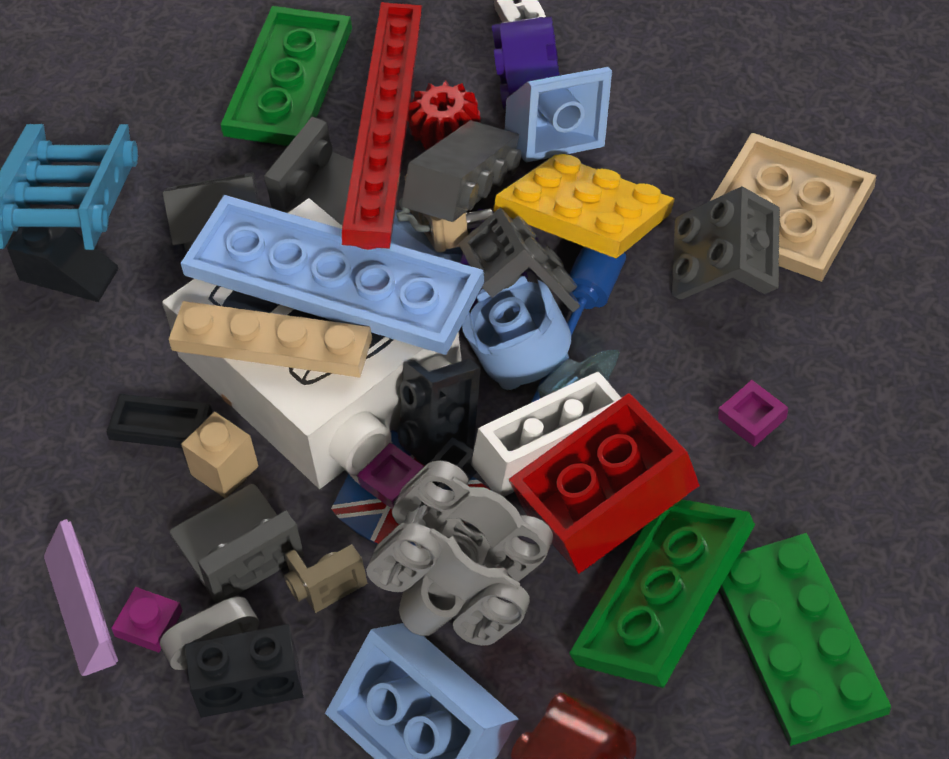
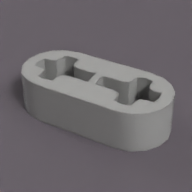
M232 597L168 629L160 640V647L173 669L184 670L188 668L185 644L255 631L259 626V620L246 598Z

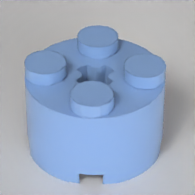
M520 276L514 285L503 289L493 298L484 289L478 293L476 297L478 303L471 312H468L462 324V329L486 373L498 382L500 387L506 390L516 389L520 385L537 381L549 373H556L564 369L569 362L568 350L571 344V332L551 291L545 283L538 280V284L528 282L525 276Z

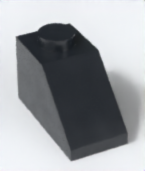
M20 227L7 247L19 281L95 302L100 301L119 269L117 264L97 248L85 250L83 237L70 227Z

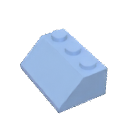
M404 623L370 630L325 712L331 720L374 759H496L519 720L424 636L412 633L405 627Z

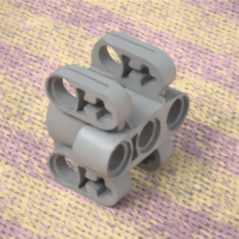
M432 461L428 463L401 489L392 509V515L399 525L376 546L366 568L367 576L375 585L384 590L403 592L399 607L400 618L405 627L412 633L428 636L453 618V629L463 640L480 646L493 644L524 619L530 603V597L527 591L520 586L519 581L543 563L553 540V532L540 519L527 515L520 516L517 509L501 494L484 487H469L466 474L458 466L445 461ZM433 481L442 482L453 491L442 489L436 486ZM517 536L528 537L537 544L527 543ZM410 542H414L421 545V548L411 544ZM497 597L506 599L512 603L505 602L503 600L498 599Z

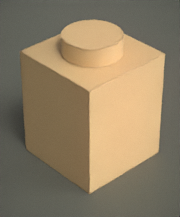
M216 412L210 415L181 444L191 475L224 498H227L258 467L251 436Z

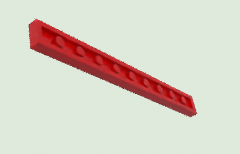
M381 2L342 225V245L357 246L366 250L376 248L390 249L420 34L422 5Z

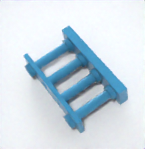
M26 124L0 170V249L5 248L13 231H17L19 227H81L85 250H94L101 233L107 231L110 213L131 168L137 165L136 141H130L128 124L119 125L110 145H52L50 140H46L44 124ZM53 162H101L100 166L52 165ZM42 183H91L89 187H40ZM30 205H80L79 209H29Z

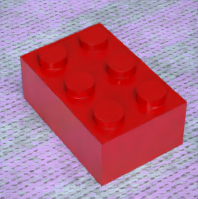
M630 393L623 396L508 479L527 516L542 520L550 527L553 532L552 544L578 574L700 486L687 450Z

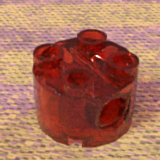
M560 692L550 701L545 716L533 732H525L518 738L512 749L511 759H634L636 755V737L629 728L582 699L573 698L565 692Z

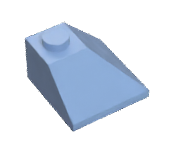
M609 67L529 81L507 98L505 130L519 134L516 149L521 150V157L526 163L551 158L555 154H571L605 146L612 70Z

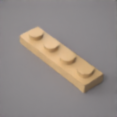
M187 301L182 302L169 336L172 351L353 377H361L372 341L371 328L369 326Z

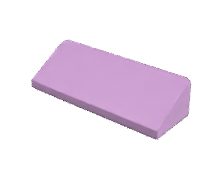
M67 519L60 521L46 549L44 559L80 674L86 676L116 665L118 658L77 535L71 521L68 522Z

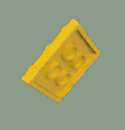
M555 154L498 193L493 211L495 212L501 207L512 219L519 215L530 226L617 259L669 216L675 198L662 194L660 189L653 185L635 184L621 179L620 175L615 171L594 169L581 164V161L572 155Z

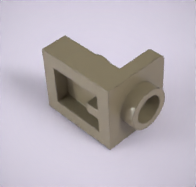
M352 544L339 552H331L323 556L317 564L310 568L305 566L294 549L285 554L290 572L284 575V579L290 592L298 602L306 598L315 613L368 584L362 557Z

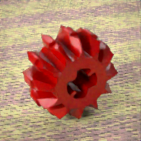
M446 80L442 86L438 87L428 83L426 92H414L413 102L410 103L408 123L414 141L421 140L425 150L431 148L470 120L481 123L478 101L473 92L465 90L463 83L454 87H450Z

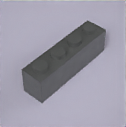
M470 120L409 162L401 207L454 222L466 211L472 210L476 203L482 198H486L497 186L500 187L503 181L510 177V175H515L521 160V150L516 149L519 134Z

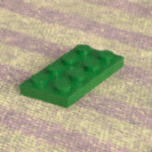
M272 6L220 124L223 136L289 146L310 118H317L352 30L351 16Z
M681 499L644 526L569 652L576 666L664 688L755 526L750 513Z
M800 534L739 553L719 590L789 746L889 715L891 704L808 534Z

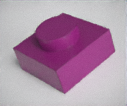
M751 380L719 407L718 419L755 447L787 419L788 407Z
M390 442L356 476L361 487L393 509V502L398 498L403 486L424 466Z
M135 587L111 629L115 637L159 653L161 651L160 640L163 634L176 624L183 610L180 602Z

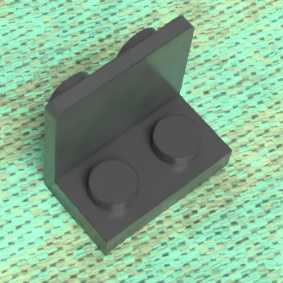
M311 117L264 177L272 209L288 213L310 198L340 225H343L354 160L332 152L333 147L330 142L327 122Z
M741 186L678 216L675 219L672 296L684 299L730 278H734L763 294L778 289L780 207Z
M500 207L458 243L469 265L483 270L484 284L482 288L492 298L503 289L514 285L521 274L530 267L572 312H575L580 307L572 293L577 288V285L562 268L564 267L563 262L548 245L542 247L535 240L536 234L519 215L512 220Z
M255 484L246 486L170 530L173 541L216 604L235 597L288 566L285 557L287 552L294 549L300 558L304 556L295 521L287 510L277 515Z

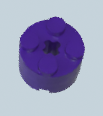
M552 16L492 25L495 45L494 57L497 75H500L501 80L500 91L504 110L506 109L507 98L525 83L560 76Z

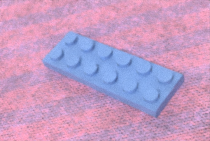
M227 195L222 197L181 262L185 276L335 322L369 326L372 333L444 355L449 351L484 284V272L482 269L392 243L390 249L376 248L371 250L361 249L357 246L342 245L341 228Z

